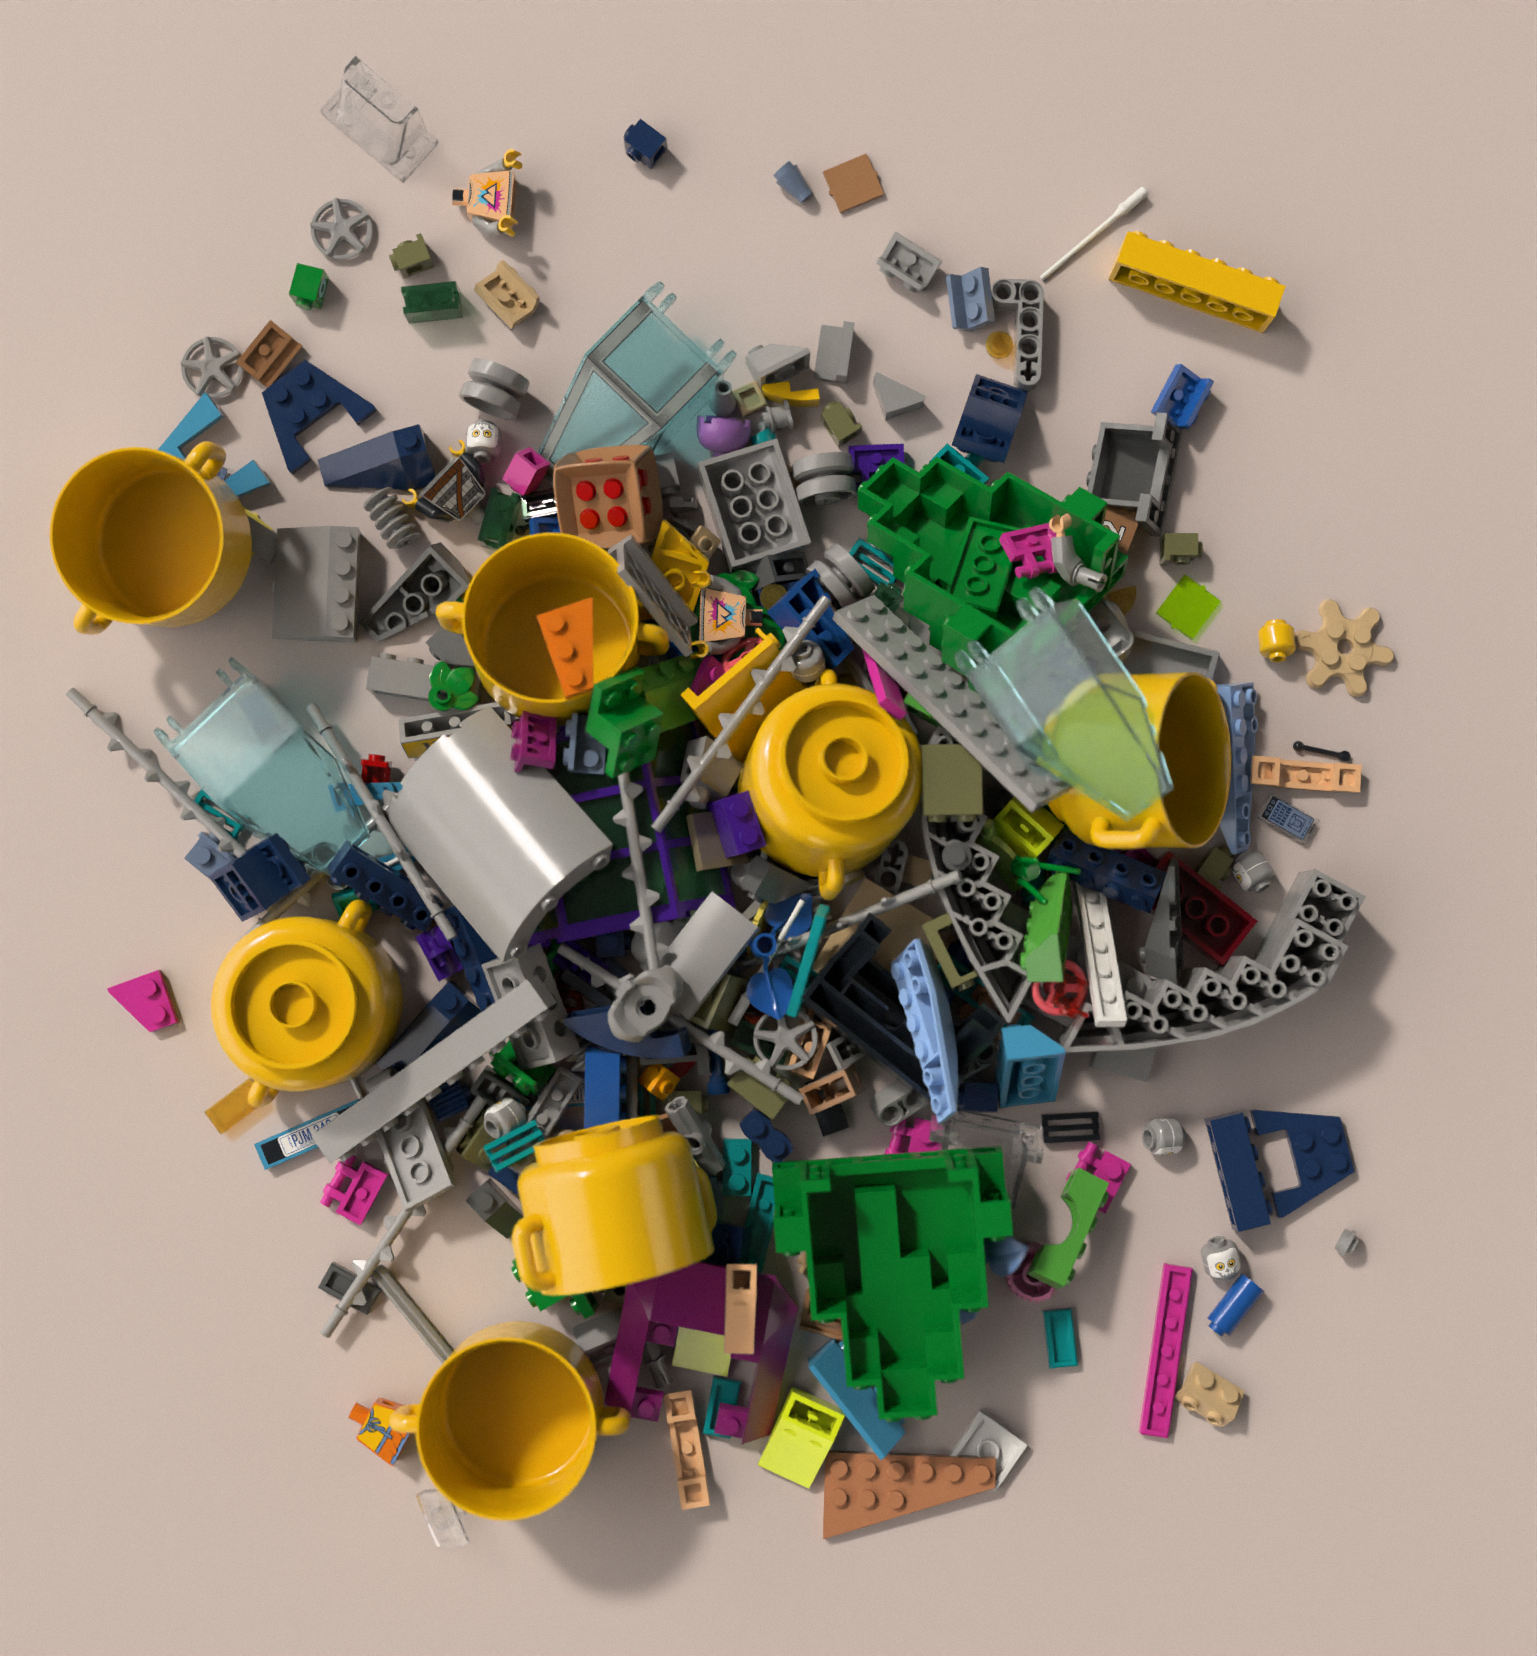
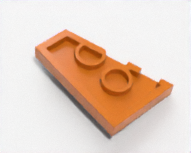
M593 597L537 615L565 699L593 691Z

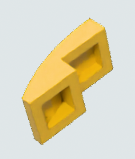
M789 381L762 385L764 398L772 402L783 404L784 400H788L789 406H819L818 388L791 392Z

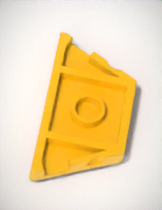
M662 519L650 558L691 610L694 611L701 588L693 587L691 582L699 583L701 577L698 573L693 572L695 570L707 571L709 559L667 520ZM637 599L639 622L652 619V615Z

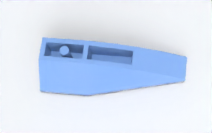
M1254 682L1216 685L1225 710L1231 743L1230 788L1225 812L1220 823L1231 854H1240L1248 851L1251 841L1250 816L1253 784H1250L1252 756L1255 755V733L1258 729V720L1255 717L1254 706L1257 702V692L1254 689Z
M914 939L891 963V974L898 987L899 1001L904 1007L907 1027L912 1034L915 1044V1054L920 1060L923 1080L930 1093L932 1110L936 1113L938 1123H944L957 1110L958 1064L954 1026L948 999L933 951L922 940Z

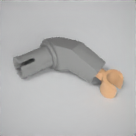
M1065 514L1061 518L1059 515L1054 516L1049 522V527L1057 535V537L1051 538L1053 563L1058 573L1071 586L1082 584L1097 592H1101L1105 585L1099 582H1106L1107 576L1086 568L1083 560L1076 555L1072 536H1065V529L1069 528L1072 524L1071 516L1069 514Z

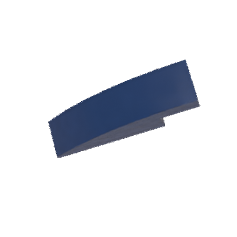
M644 999L640 1003V1011L644 1015L649 1016L655 1013L651 999ZM612 1005L572 1011L563 1019L565 1026L585 1039L626 1055L643 1058L684 1057L692 1049L687 1027L659 1031L658 1028L639 1042H628L616 1038L608 1022V1012Z

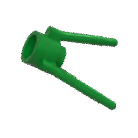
M1016 855L1011 864L1012 874L1018 877L1017 884L1025 887L1043 904H1047V899L1029 883V881L1039 876L1040 869L1070 874L1081 873V870L1078 868L1039 862L1038 858Z

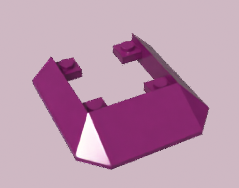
M698 1261L665 1274L627 1284L604 1400L607 1406L624 1408L628 1410L633 1418L658 1422L664 1391L637 1386L645 1341L674 1347L678 1327L725 1336V1265ZM757 1272L754 1353L730 1354V1358L757 1363L748 1406L741 1407L720 1402L715 1423V1434L741 1438L742 1444L771 1435L798 1313V1305L776 1275Z

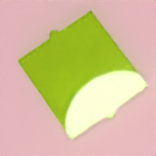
M1184 574L1155 613L1171 624V629L1176 628L1192 640L1221 601L1208 592L1205 585L1200 586Z

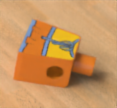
M378 1398L372 1408L369 1409L356 1402L348 1416L349 1419L362 1425L356 1439L386 1463L393 1466L411 1433L396 1432L390 1427V1417L403 1404Z

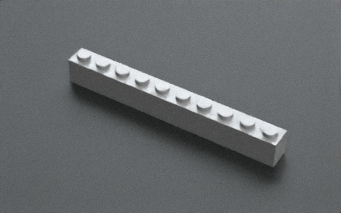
M537 974L530 977L312 1134L311 1137L330 1164L338 1158L344 1162L357 1153L354 1149L355 1146L361 1143L365 1147L377 1138L376 1131L382 1128L386 1132L399 1122L396 1118L397 1116L404 1113L407 1117L420 1107L418 1101L424 1097L429 1101L442 1092L439 1086L447 1082L449 1086L463 1077L461 1071L468 1066L470 1070L474 1069L485 1061L483 1058L485 1053L491 1051L492 1054H495L507 1045L504 1041L506 1038L513 1035L516 1039L529 1030L526 1024L531 1020L535 1019L538 1023L550 1015L551 1011L548 1008L557 1002Z

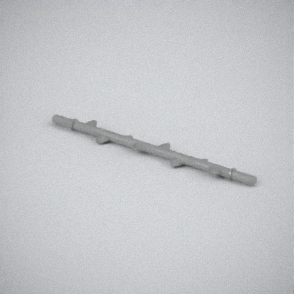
M822 595L807 617L802 619L803 622L798 628L787 626L783 628L782 631L787 644L767 670L753 669L751 671L756 684L735 714L720 713L718 718L723 730L703 757L688 756L686 760L691 773L672 799L667 801L668 804L652 824V828L661 833L676 811L680 810L679 807L684 800L693 802L700 800L696 784L716 758H731L732 753L727 742L748 714L763 715L765 710L760 698L779 672H794L797 669L791 656L811 629L816 627V622L831 604V600Z
M71 688L67 692L66 696L84 712V715L90 717L111 737L107 746L110 752L126 751L147 771L144 777L146 782H158L184 806L180 815L183 821L199 820L220 840L217 848L220 852H232L238 857L246 851L223 828L226 821L223 817H211L187 794L191 784L188 780L174 782L150 760L153 753L151 749H139L114 726L118 718L116 712L101 713L97 710L95 704L92 705L75 688Z
M316 703L309 704L306 709L318 727V733L324 737L354 786L357 796L363 801L407 873L410 883L414 885L430 911L431 918L435 919L447 941L455 939L458 935L444 914V908H441L436 901L432 889L425 883L380 809L379 802L372 796L334 734L332 725L328 724Z
M629 772L618 776L623 810L613 817V822L626 827L632 864L622 871V876L635 881L640 917L630 924V929L643 934L649 970L659 969V959L669 952V946L656 942L650 906L660 899V893L647 888L642 852L652 845V840L639 835L633 800L643 792V786L630 782Z
M389 790L382 792L384 806L381 810L385 817L392 797L398 796L401 790L398 793ZM372 817L360 828L349 825L343 827L345 839L356 846L373 830L382 833ZM342 845L320 865L306 862L304 866L311 879L304 885L292 890L281 901L279 900L269 907L267 914L259 918L258 922L238 941L257 927L277 920L294 903L309 906L311 904L309 889L329 872L327 866Z
M956 870L934 880L929 879L927 883L893 897L883 898L881 902L826 924L822 938H829L831 934L860 923L869 912L877 916L916 899H923L930 893L935 894L940 889L962 881L961 872ZM810 931L796 937L787 938V941L781 943L773 958L806 945ZM753 954L735 961L727 973L739 975L741 971L763 963V958H758Z
M564 943L561 944L557 953L578 965L581 970L584 969L591 974V986L595 989L608 984L617 990L626 979H634V975L631 973L622 978L616 977L591 961L590 957L586 958ZM653 1001L654 1010L656 1011V1004ZM673 1010L671 1017L666 1022L675 1028L687 1027L690 1043L697 1041L725 1059L726 1074L731 1075L741 1069L770 1087L771 1091L775 1090L793 1103L800 1104L804 1095L780 1081L781 1078L777 1079L770 1074L771 1060L765 1058L756 1064L750 1062L725 1046V1033L723 1031L709 1036L679 1017L680 1013L677 1010Z
M481 1095L476 1097L464 1117L459 1119L460 1123L456 1128L445 1127L443 1129L446 1140L443 1150L451 1171L454 1170L450 1158L469 1128L473 1127V1122L488 1101ZM424 1205L412 1211H404V1208H402L398 1216L384 1217L383 1220L387 1229L386 1234L368 1260L355 1259L352 1265L357 1277L339 1304L335 1305V1310L321 1329L320 1333L323 1336L330 1338L344 1315L349 1313L348 1309L351 1305L364 1306L367 1303L362 1288L380 1261L392 1262L395 1257L391 1248L392 1243L411 1216L424 1217L427 1212Z

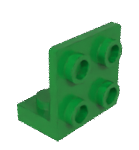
M510 1040L499 1053L492 1054L491 1051L489 1052L490 1064L493 1066L492 1069L504 1079L507 1076L513 1079L515 1088L525 1096L531 1093L534 1097H537L557 1070L551 1064H546L521 1071Z

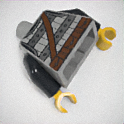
M458 440L462 449L454 451L451 446L449 447L453 459L420 494L413 489H408L409 492L414 494V498L410 502L402 498V502L410 508H415L429 519L447 523L455 519L460 522L468 515L478 525L489 514L478 503L486 494L483 490L486 482L481 464L472 454L465 451L464 442Z

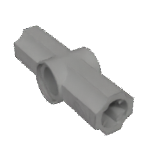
M685 1096L676 1097L666 1105L665 1111L678 1133L688 1140L692 1148L693 1157L699 1168L703 1169L708 1177L715 1176L724 1169L726 1162L710 1137L712 1132L711 1125L706 1120L698 1117Z

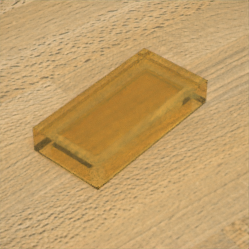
M252 1078L247 1079L204 1112L220 1134H224L257 1109L248 1102V1094L254 1083Z

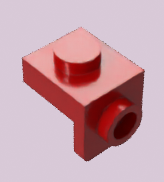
M369 754L368 759H361V778L364 783L390 782L392 761H385V755Z

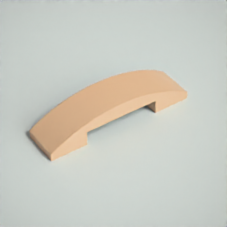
M1252 756L1250 784L1297 790L1360 793L1362 765L1285 760L1277 757Z
M692 1390L666 1393L663 1398L671 1435L681 1509L686 1510L709 1506L707 1477Z

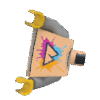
M514 149L507 150L504 158L479 170L476 174L470 175L468 189H453V205L467 206L469 220L488 236L503 235L505 233L511 237L515 235L513 225L518 224V221L514 219L517 179L514 171L511 170L512 167L517 170L521 169L523 164L516 160L522 154Z
M695 570L693 572L698 573L701 577L699 583L691 582L693 587L701 588L700 638L699 641L691 642L692 645L698 647V654L691 655V658L697 659L724 654L739 645L741 638L745 637V626H762V609H746V597L742 596L741 590L728 580L710 575L706 571Z

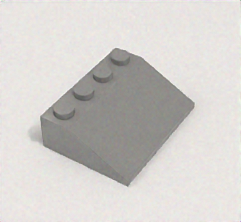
M777 438L698 462L697 473L718 537L722 540L720 543L730 574L740 569L745 570L746 566L766 555L790 553L811 544Z
M315 526L277 528L272 639L356 643L362 535L359 527Z

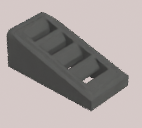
M488 1065L469 1090L474 1096L481 1095L487 1099L486 1104L489 1106L500 1101L506 1092L511 1094L509 1098L520 1100L525 1108L532 1100L516 1089L507 1079L499 1076ZM489 1079L492 1083L486 1090L483 1088V1085ZM498 1085L502 1089L497 1094V1096L494 1097L491 1093Z

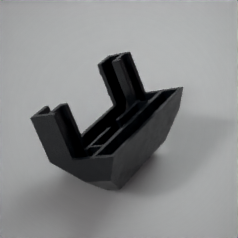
M869 912L845 938L799 999L821 1020L902 1085L931 1104L930 1093L923 1080L920 1060L915 1054L914 1040L907 1027L904 1007L899 1001L896 981L890 972L883 968L879 962L871 958L881 946L880 943L891 933L892 929L885 925L881 919ZM984 1003L958 1027L953 1024L957 1049L958 1077L969 1063L991 1045L1006 1022L995 1010L989 1008Z

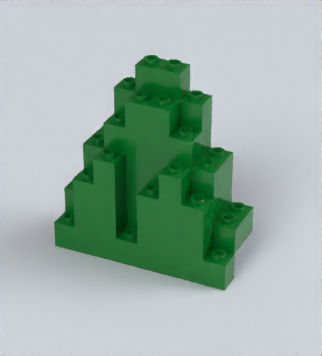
M936 456L929 464H925L919 472L892 457L885 465L879 466L875 474L868 481H864L857 491L858 509L871 516L867 522V542L893 557V576L905 583L903 610L929 625V645L942 652L941 661L968 677V688L977 692L996 712L1119 582L1126 572L1129 556L1118 550L1120 535L1104 527L1108 502L1081 487L1072 495L1068 494L1061 502L1008 471L999 480L996 479L989 487ZM1069 514L1072 524L1069 528L1065 529V536H1072L1076 555L1083 560L1086 568L1107 576L1106 582H1099L1104 584L1105 587L1101 592H1097L1082 584L1071 586L1062 579L1058 572L1052 574L1048 572L1039 573L1038 577L1030 579L1026 577L1018 578L1015 574L1016 567L1023 566L1021 561H1016L1013 564L996 618L985 615L944 590L969 516L1024 529L1049 523L1056 515H1059L1061 518V516ZM1042 556L1035 557L1037 562L1045 561Z
M1001 1146L772 1163L775 1202L773 1221L776 1253H783V1256L792 1257L806 1251L811 1320H818L819 1323H832L835 1319L841 1318L847 1387H853L855 1390H865L872 1385H876L879 1420L885 1419L887 1422H898L902 1418L907 1417L927 1420L931 1416L938 1415L935 1381L951 1384L957 1382L958 1379H964L959 1310L964 1309L965 1312L975 1313L981 1311L982 1308H989L983 1238H988L990 1241H1002L1006 1239V1236H1013L1011 1203L1005 1187L1003 1151Z

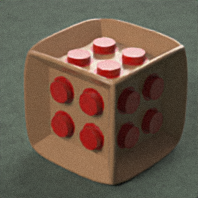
M621 445L592 448L569 453L556 462L553 486L560 533L583 538L604 550L610 549L630 534L633 535L639 544L648 543L658 535L663 518V507L658 468L651 446Z

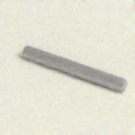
M382 1264L378 1265L371 1277L443 1364L453 1352L452 1348Z

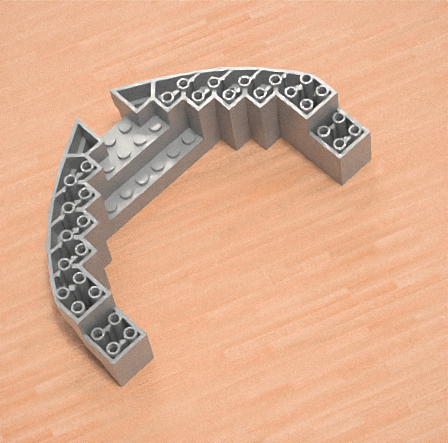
M1004 703L997 712L1001 716L1007 717L1013 706ZM938 725L927 745L961 743L945 728ZM922 794L919 800L925 848L934 879L954 871L949 869L942 859L943 850L949 843L962 842L971 851L969 865L965 869L960 870L963 880L938 890L970 963L976 970L1006 1023L1011 1022L1020 1003L1063 1027L1059 1040L1061 1042L1060 1045L1065 1048V1053L1135 1050L1209 1039L1257 1024L1305 1000L1330 983L1349 947L1342 943L1366 897L1316 869L1298 872L1253 960L1246 956H1230L1224 965L1217 966L1215 972L1205 967L1185 968L1177 985L1167 979H1152L1117 960L1127 1022L1125 1027H1096L1082 940L1071 934L1066 959L1076 963L1086 976L1087 994L1085 1000L1077 1010L1064 1016L1049 1015L1036 1005L1031 992L1032 982H1028L1026 970L1021 969V953H1025L1024 936L1028 935L1027 918H1031L1030 912L1010 902L1011 895L986 882L1000 856L974 843L988 817L983 814L975 816L974 822H958V817H946V822H929V817H922ZM1065 968L1064 978L1068 983H1078L1076 975L1071 970ZM1041 982L1040 993L1045 1001L1048 994L1044 991L1043 982ZM1060 982L1056 983L1054 987L1055 991H1058L1061 988ZM1067 992L1057 999L1053 1007L1069 1005L1078 993Z

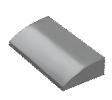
M1129 629L1134 635V643L1128 657L1116 664L1105 665L1099 663L1098 668L1099 670L1108 666L1113 675L1197 672L1212 680L1220 652Z
M714 892L708 895L671 943L669 952L659 959L660 968L668 965L682 977L683 992L677 1000L674 1009L688 1020L694 1016L760 930L758 926Z

